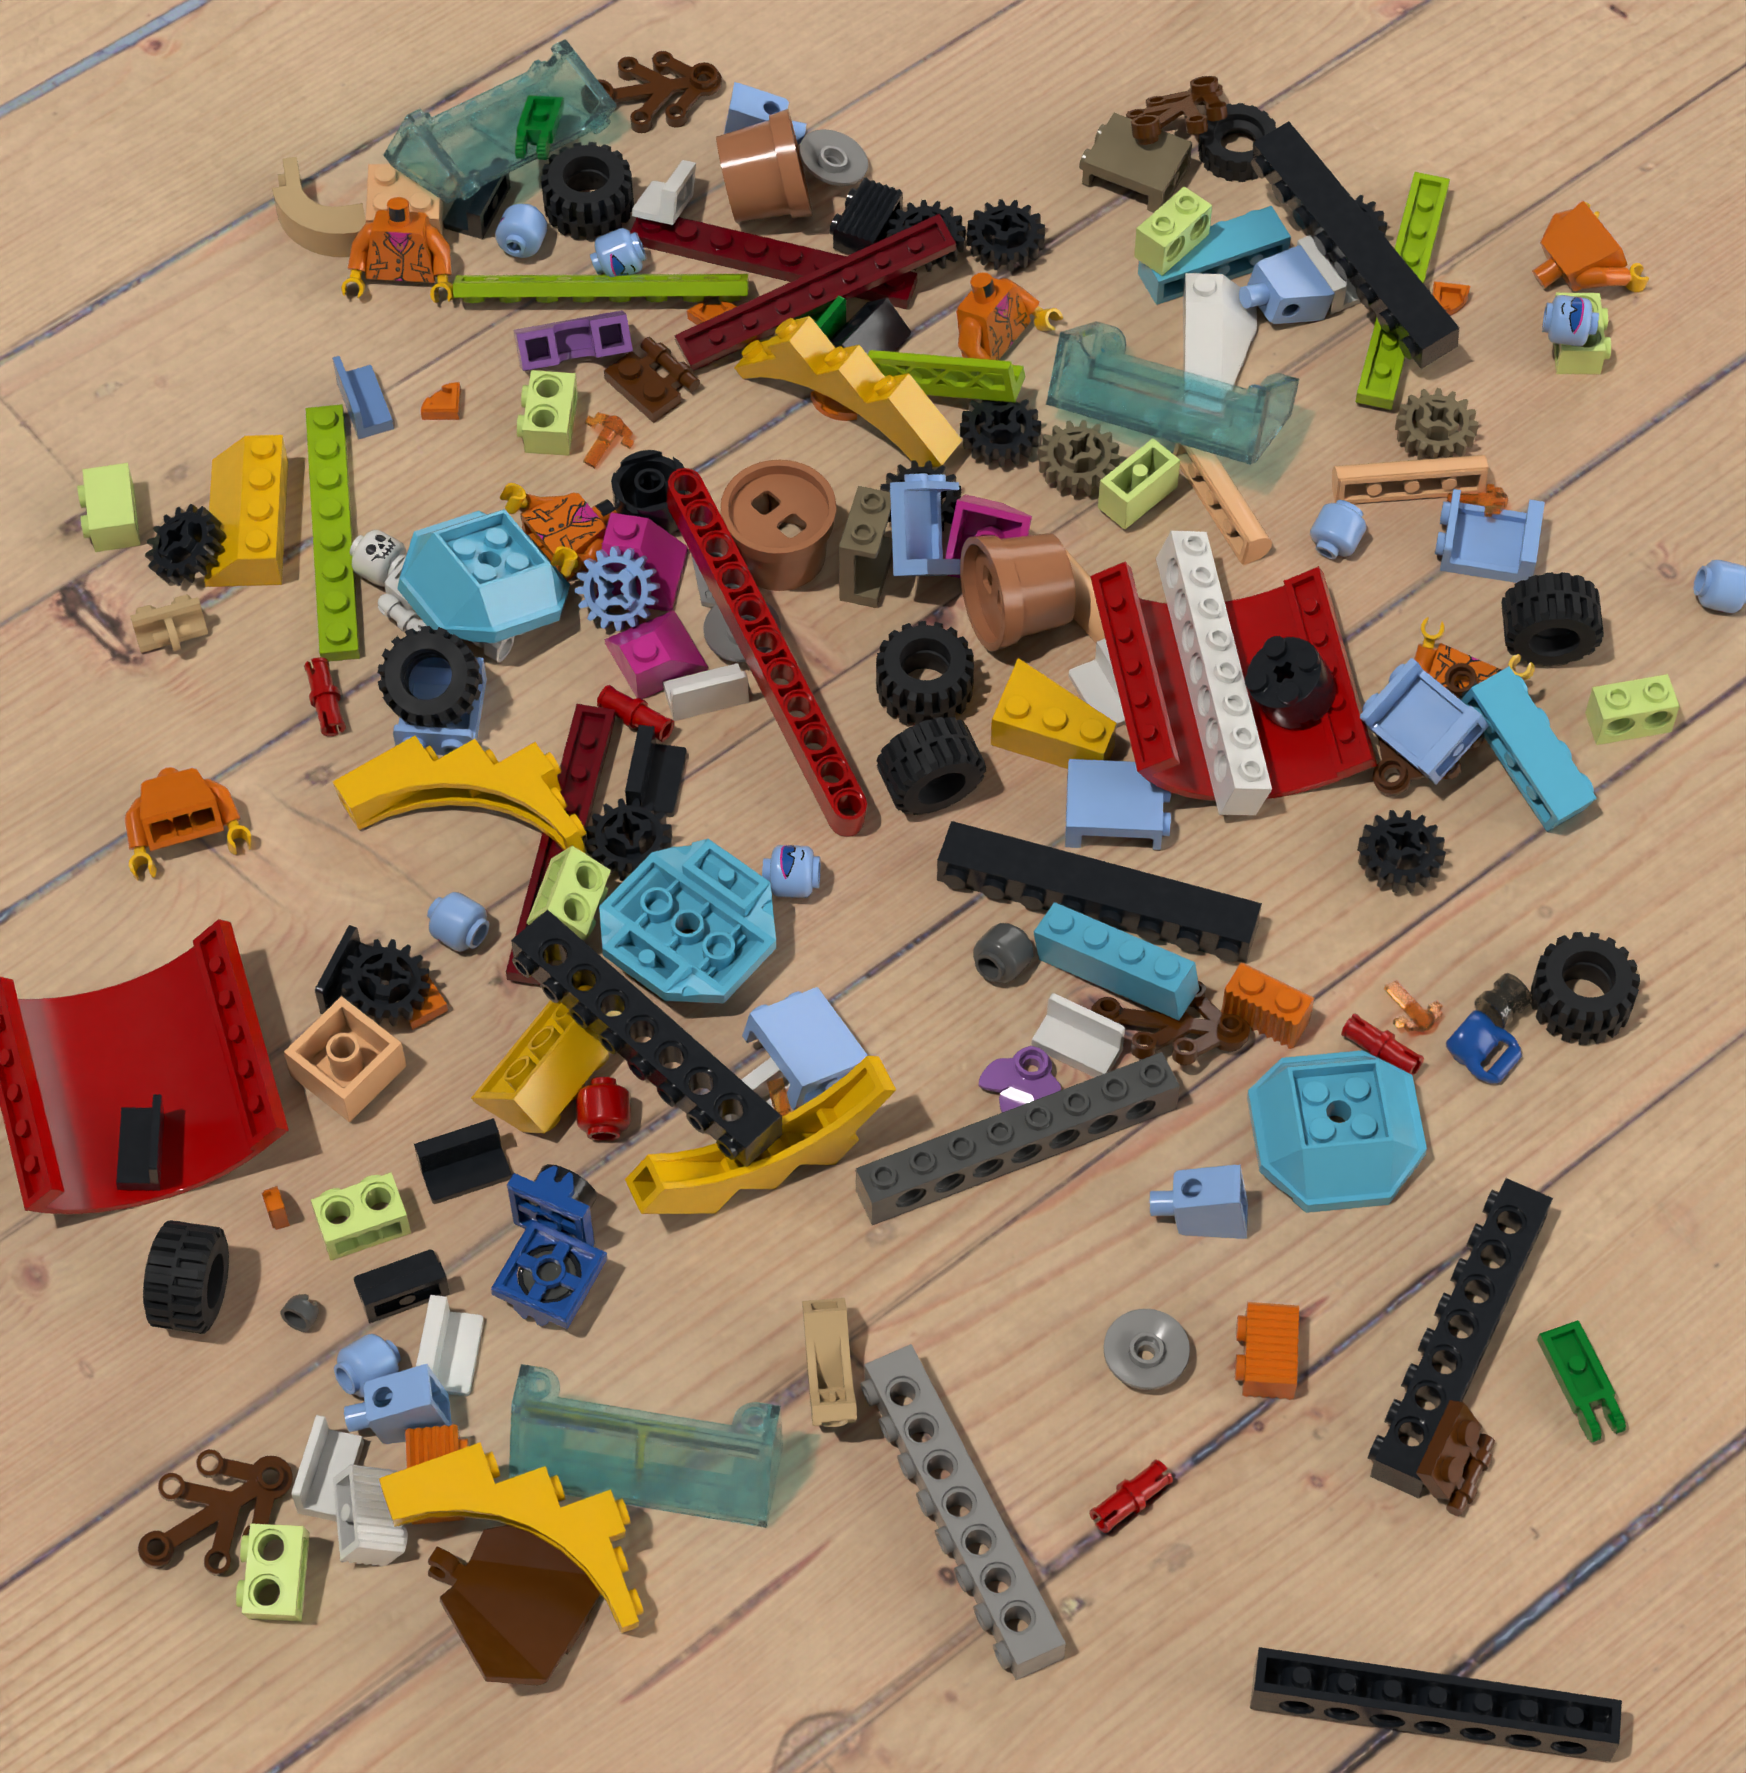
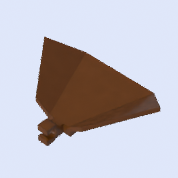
M509 1525L484 1529L466 1566L459 1563L452 1553L438 1546L428 1559V1564L431 1565L428 1570V1576L452 1586L440 1596V1603L485 1682L536 1686L547 1683L564 1654L568 1655L589 1621L590 1612L601 1596L588 1576L560 1550L529 1532Z

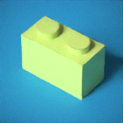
M1152 438L1100 480L1098 508L1124 530L1127 529L1178 487L1180 459Z
M128 463L82 469L84 485H78L77 489L80 506L87 510V515L80 517L84 538H91L95 552L141 546L135 490Z

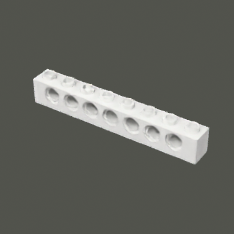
M1170 531L1156 557L1218 813L1219 815H1256L1271 792L1272 786L1207 532Z

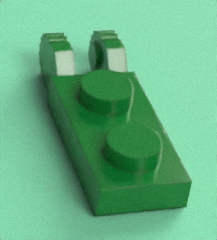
M527 96L516 129L515 156L517 159H525L528 143L537 146L536 152L539 160L548 159L550 143L553 144L564 111L563 97Z
M1577 1320L1540 1333L1537 1341L1573 1413H1577L1579 1425L1582 1431H1584L1587 1440L1592 1443L1601 1439L1599 1423L1596 1421V1417L1591 1408L1602 1405L1604 1417L1611 1430L1616 1434L1625 1431L1626 1422L1614 1398L1616 1393L1580 1322Z

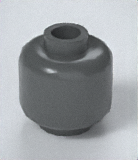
M999 923L991 927L978 940L973 949L976 969L982 977L989 981L1008 983L1014 980L1029 965L1033 958V947L1028 935L1021 928L1009 923Z

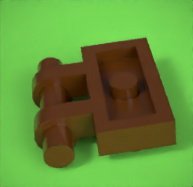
M647 337L642 341L640 347L648 355L641 359L633 351L629 352L604 370V378L654 423L681 403V393L677 391L679 388L684 386L690 392H693L699 387L700 380L693 375V369L685 362L679 363L671 356V350L661 342L657 343L651 337ZM663 367L669 375L662 378L655 370Z
M1449 1400L1416 1474L1433 1497L1449 1500L1446 1506V1510L1455 1516H1462L1466 1505L1471 1504L1477 1494L1478 1489L1475 1485L1481 1472L1486 1471L1493 1457L1490 1452L1495 1440L1487 1434H1480L1482 1426L1465 1402Z

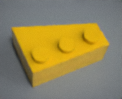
M1018 658L992 717L991 745L1068 769L1069 759L1110 761L1115 748L1117 723Z

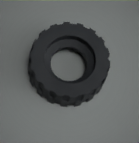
M1245 103L1226 104L1227 118L1219 121L1207 120L1208 130L1199 135V159L1204 163V168L1207 171L1210 170L1214 176L1224 178L1226 181L1245 182L1250 179H1258V175L1251 164L1253 150L1246 152L1228 150L1221 145V138L1227 134L1241 133L1251 136L1257 141L1277 129L1276 122L1268 116L1267 112L1259 110L1256 106H1248Z

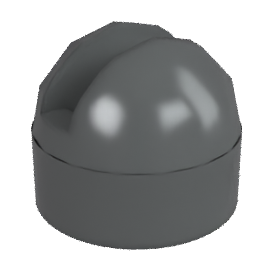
M307 1294L293 1296L280 1311L282 1319L290 1327L301 1332H307L311 1328L319 1313L317 1302H308L309 1295Z

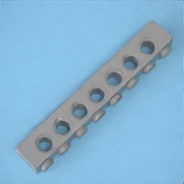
M912 1344L864 1364L865 1381L860 1383L864 1397L869 1406L877 1405L882 1415V1418L879 1419L881 1430L888 1443L895 1441L901 1453L897 1456L904 1476L907 1480L914 1478L920 1490L916 1492L920 1508L926 1517L933 1516L939 1528L935 1530V1535L944 1554L952 1553L958 1565L954 1568L957 1581L964 1592L971 1591L977 1605L973 1606L974 1613L981 1628L984 1631L991 1630L997 1642L993 1644V1650L1000 1666L1004 1670L1010 1668L1015 1680H1018L1064 1659L1066 1643ZM898 1396H907L913 1402L900 1406L892 1400ZM917 1432H925L932 1438L926 1442H916L911 1436ZM941 1468L947 1470L951 1475L945 1479H935L929 1473L934 1469ZM960 1505L966 1507L970 1512L963 1517H956L951 1515L948 1510L953 1506ZM973 1543H982L989 1550L984 1554L976 1555L971 1553L967 1547ZM992 1581H1002L1009 1588L1004 1592L995 1593L990 1591L986 1585ZM1011 1619H1021L1028 1624V1627L1023 1631L1017 1632L1009 1629L1006 1623Z

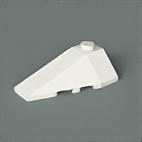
M1185 273L1183 293L1184 418H1222L1234 389L1235 380L1240 368L1244 364L1248 348L1257 331V306L1244 308L1239 299L1241 287L1223 274Z

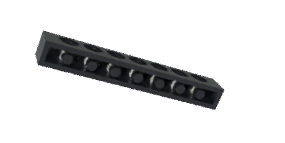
M548 909L511 940L514 956L512 962L516 969L526 978L532 976L538 981L543 992L552 1002L558 1003L560 1001L569 1009L571 1017L580 1027L584 1029L589 1027L593 1030L608 1052L613 1055L616 1053L620 1054L627 1061L630 1070L637 1078L642 1081L648 1079L656 1086L657 1092L664 1102L671 1107L677 1105L684 1111L688 1121L698 1132L704 1133L706 1131L716 1140L720 1151L731 1160L736 1158L747 1167L782 1136L781 1114ZM554 960L564 961V962H563L562 964H560V965H550V964H549L550 962H552V961H554ZM584 985L593 987L587 991L577 990V988ZM610 1011L621 1012L620 1015L614 1017L605 1015ZM642 1036L651 1038L649 1041L642 1043L634 1041ZM670 1062L681 1064L673 1069L664 1067L665 1064ZM699 1088L710 1090L709 1093L704 1095L693 1093L694 1090ZM729 1114H734L740 1117L735 1121H726L722 1119L724 1116Z
M1505 1178L1499 1192L1491 1190L1482 1211L1488 1215L1484 1226L1475 1224L1466 1245L1472 1249L1468 1260L1459 1259L1450 1281L1456 1283L1452 1295L1444 1292L1436 1308L1434 1316L1440 1318L1435 1330L1427 1328L1420 1342L1418 1351L1424 1353L1419 1365L1411 1363L1401 1384V1387L1407 1389L1402 1401L1394 1398L1384 1422L1391 1426L1385 1437L1376 1436L1370 1449L1368 1459L1374 1461L1370 1477L1419 1498L1424 1483L1416 1472L1449 1400L1459 1402L1464 1400L1544 1225L1553 1200L1552 1197L1508 1178ZM1509 1226L1516 1233L1508 1234L1501 1231L1498 1227ZM1492 1260L1498 1263L1500 1267L1490 1268L1482 1261ZM1466 1295H1478L1484 1302L1474 1303ZM1450 1330H1462L1468 1337L1457 1338L1450 1333ZM1437 1364L1445 1365L1451 1369L1452 1373H1439L1433 1366ZM1419 1400H1428L1431 1403H1433L1436 1408L1432 1410H1425L1418 1406L1416 1402ZM1411 1436L1419 1442V1445H1405L1399 1438Z
M1259 1647L1254 1665L1250 1709L1611 1762L1620 1742L1622 1700Z

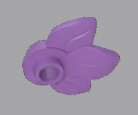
M1035 1046L1021 1049L1013 1058L994 1060L982 1072L979 1079L980 1088L1000 1093L999 1104L1001 1112L1061 1090L1060 1083L1051 1074L1052 1062L1050 1057L1042 1049ZM1028 1065H1034L1038 1068V1071L1029 1072L1024 1068Z

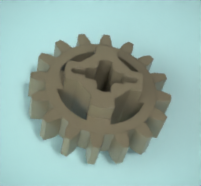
M1441 388L1436 389L1435 395H1429L1428 391L1423 389L1419 399L1411 394L1408 396L1407 404L1400 405L1395 424V430H1398L1397 440L1398 442H1406L1405 451L1407 453L1413 450L1418 451V460L1423 459L1426 455L1431 456V459L1442 456L1444 458L1453 457V453L1460 457L1465 456L1466 447H1473L1477 434L1478 422L1475 421V409L1467 410V399L1460 400L1459 402L1456 401V392L1454 391L1449 393L1448 396H1443ZM1413 420L1416 421L1415 428L1412 423ZM1458 424L1461 428L1460 432L1457 430Z
M1070 420L1066 421V429L1062 430L1055 425L1052 429V436L1044 434L1042 446H1039L1038 449L1039 472L1046 473L1045 482L1047 484L1057 481V491L1059 492L1069 487L1073 496H1076L1078 489H1084L1087 495H1091L1092 487L1096 486L1099 488L1100 480L1119 466V444L1112 442L1111 432L1101 434V425L1098 423L1091 429L1087 428L1086 420H1082L1079 427H1074Z

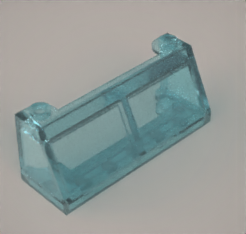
M565 39L551 47L553 54L547 62H541L538 59L532 63L527 72L434 117H431L428 112L424 114L421 108L406 115L386 149L384 157L392 167L447 204L460 197L466 200L473 196L480 187L538 159L537 146L529 143L525 159H517L515 156L516 129L528 95L564 98V111L553 144L550 143V152L590 132H593V134L602 132L611 123L609 117L617 105Z
M1095 321L1060 332L1046 405L1250 465L1258 461L1292 415L1299 378L1275 373L1267 376L1261 385L1253 384L1246 389L1125 354L1126 338L1120 329L1112 325Z
M521 1364L511 1403L509 1479L546 1466L549 1477L558 1475L565 1495L588 1498L611 1489L614 1499L622 1498L625 1505L767 1528L783 1450L781 1406L759 1402L747 1403L736 1411L732 1425L561 1398L559 1397V1380L551 1370Z

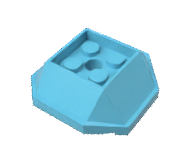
M504 509L490 514L476 511L414 531L397 589L423 622L432 629L437 630L440 627L446 629L452 635L455 634L461 639L472 642L496 643L559 621L568 596L570 584L556 567L551 565V561L531 537L524 533Z
M710 839L692 842L690 846L671 847L652 852L599 906L603 956L665 1001L724 1004L777 948L771 882ZM685 929L695 930V932L689 934L682 933L681 931Z
M1363 1050L1281 1058L1248 1090L1247 1102L1259 1172L1277 1188L1292 1197L1293 1202L1306 1213L1389 1205L1399 1192L1401 1186L1425 1157L1427 1147L1413 1075ZM1339 1116L1345 1122L1337 1123L1330 1120L1329 1117Z

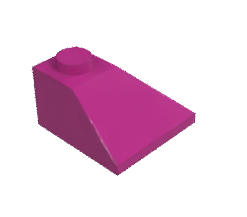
M965 494L956 503L945 559H961L963 545L969 537L995 535L1002 539L1028 536L1032 516L1001 502ZM947 575L961 579L960 575Z
M611 513L602 549L608 556H610V549L613 546H619L621 555L628 548H633V558L635 560L646 556L648 559L644 568L646 570L655 568L657 572L650 577V580L660 584V588L651 591V595L659 600L658 604L647 605L646 608L666 612L672 611L688 552L687 546L649 518ZM609 563L605 566L607 568L610 567L614 572H621L627 565ZM638 578L636 580L637 593L641 596V582ZM621 581L612 583L615 587L612 594L614 596L623 594L620 590L623 583ZM597 586V595H596V598L599 597L598 586Z
M674 610L604 639L605 645L636 698L644 699L664 690L663 681L708 671L707 664Z

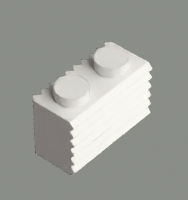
M350 1464L333 1478L341 1562L348 1561L349 1563L356 1562L357 1564L364 1563L365 1565L372 1564V1566L379 1565L382 1567L388 1565L405 1552L408 1540L407 1529L403 1525L394 1527L379 1482V1478L398 1472L397 1470Z

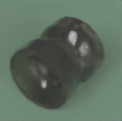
M1505 973L1495 981L1494 989L1484 991L1476 998L1474 1006L1476 1010L1488 1015L1495 1026L1504 1029L1513 1021V1014L1522 1013L1532 1003V996L1520 979L1512 974Z

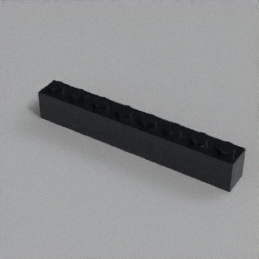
M1288 121L1253 142V159L1251 164L1255 173L1261 179L1264 177L1272 185V191L1276 199L1281 204L1286 203L1292 210L1293 217L1298 226L1303 230L1307 228L1312 234L1314 243L1320 253L1323 255L1328 254L1334 261L1335 269L1344 281L1349 280L1356 288V294L1360 302L1365 307L1370 306L1374 310L1382 329L1386 333L1391 332L1396 337L1404 356L1409 360L1414 359L1422 369L1458 347L1460 327L1294 126Z
M954 821L950 823L937 859V881L944 882L951 888L974 890L983 893L989 898H1003L1015 901L1034 910H1049L1055 902L1116 929L1137 934L1145 940L1164 941L1175 944L1186 951L1197 950L1216 955L1219 959L1227 962L1238 961L1247 963L1260 919L1262 903Z

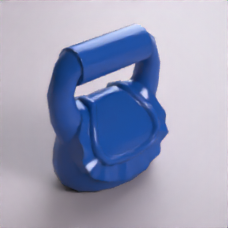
M1479 1010L1472 1011L1446 1041V1048L1453 1055V1058L1460 1064L1466 1065L1468 1070L1477 1079L1489 1084L1500 1083L1522 1057L1521 1047L1515 1037L1505 1029L1495 1026L1490 1017ZM1499 1041L1507 1044L1508 1048L1486 1072L1480 1063L1486 1059V1056L1494 1047L1498 1046Z

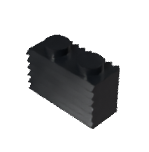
M867 177L863 178L857 189H850L842 215L837 213L831 222L830 234L833 235V249L851 255L887 238L889 219H895V211L897 209L903 210V192L900 189L896 190L894 187L889 188L887 184L882 185L880 182L870 181Z

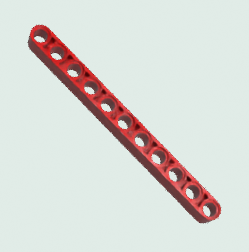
M689 468L677 469L672 472L668 480V509L830 828L840 836H854L861 831L864 825L867 808L866 797L701 476ZM685 490L691 492V494L683 495L678 492ZM701 521L707 523V525L698 526L694 522ZM717 552V553H721V554L724 555V556H722V557H713V556H711V555H709V554H710V553ZM736 584L740 587L737 589H730L725 585ZM745 615H750L755 617L756 619L748 621L744 620L741 617ZM768 647L773 651L764 653L757 650V648ZM785 679L789 683L786 685H779L775 683L774 680ZM801 711L806 716L794 717L790 712ZM815 743L822 746V749L812 750L806 745ZM834 776L838 778L839 781L836 783H829L825 781L823 777ZM847 808L855 811L856 814L845 816L840 813V810Z

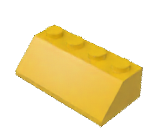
M283 435L244 436L212 459L209 512L221 521L220 529L225 532V537L218 540L224 546L223 550L215 552L213 555L217 559V563H208L205 566L207 569L204 579L205 587L282 585L288 458Z
M584 985L577 988V990L587 991L593 987ZM550 1000L471 1099L479 1106L522 1132L545 1133L558 1124L561 1119L560 1113L570 1101L577 1098L579 1090L585 1087L584 1083L594 1071L605 1065L610 1055L593 1030L589 1027L586 1029L580 1027L571 1017L569 1009L560 1001L554 1003ZM610 1011L605 1015L614 1017L620 1015L621 1012Z

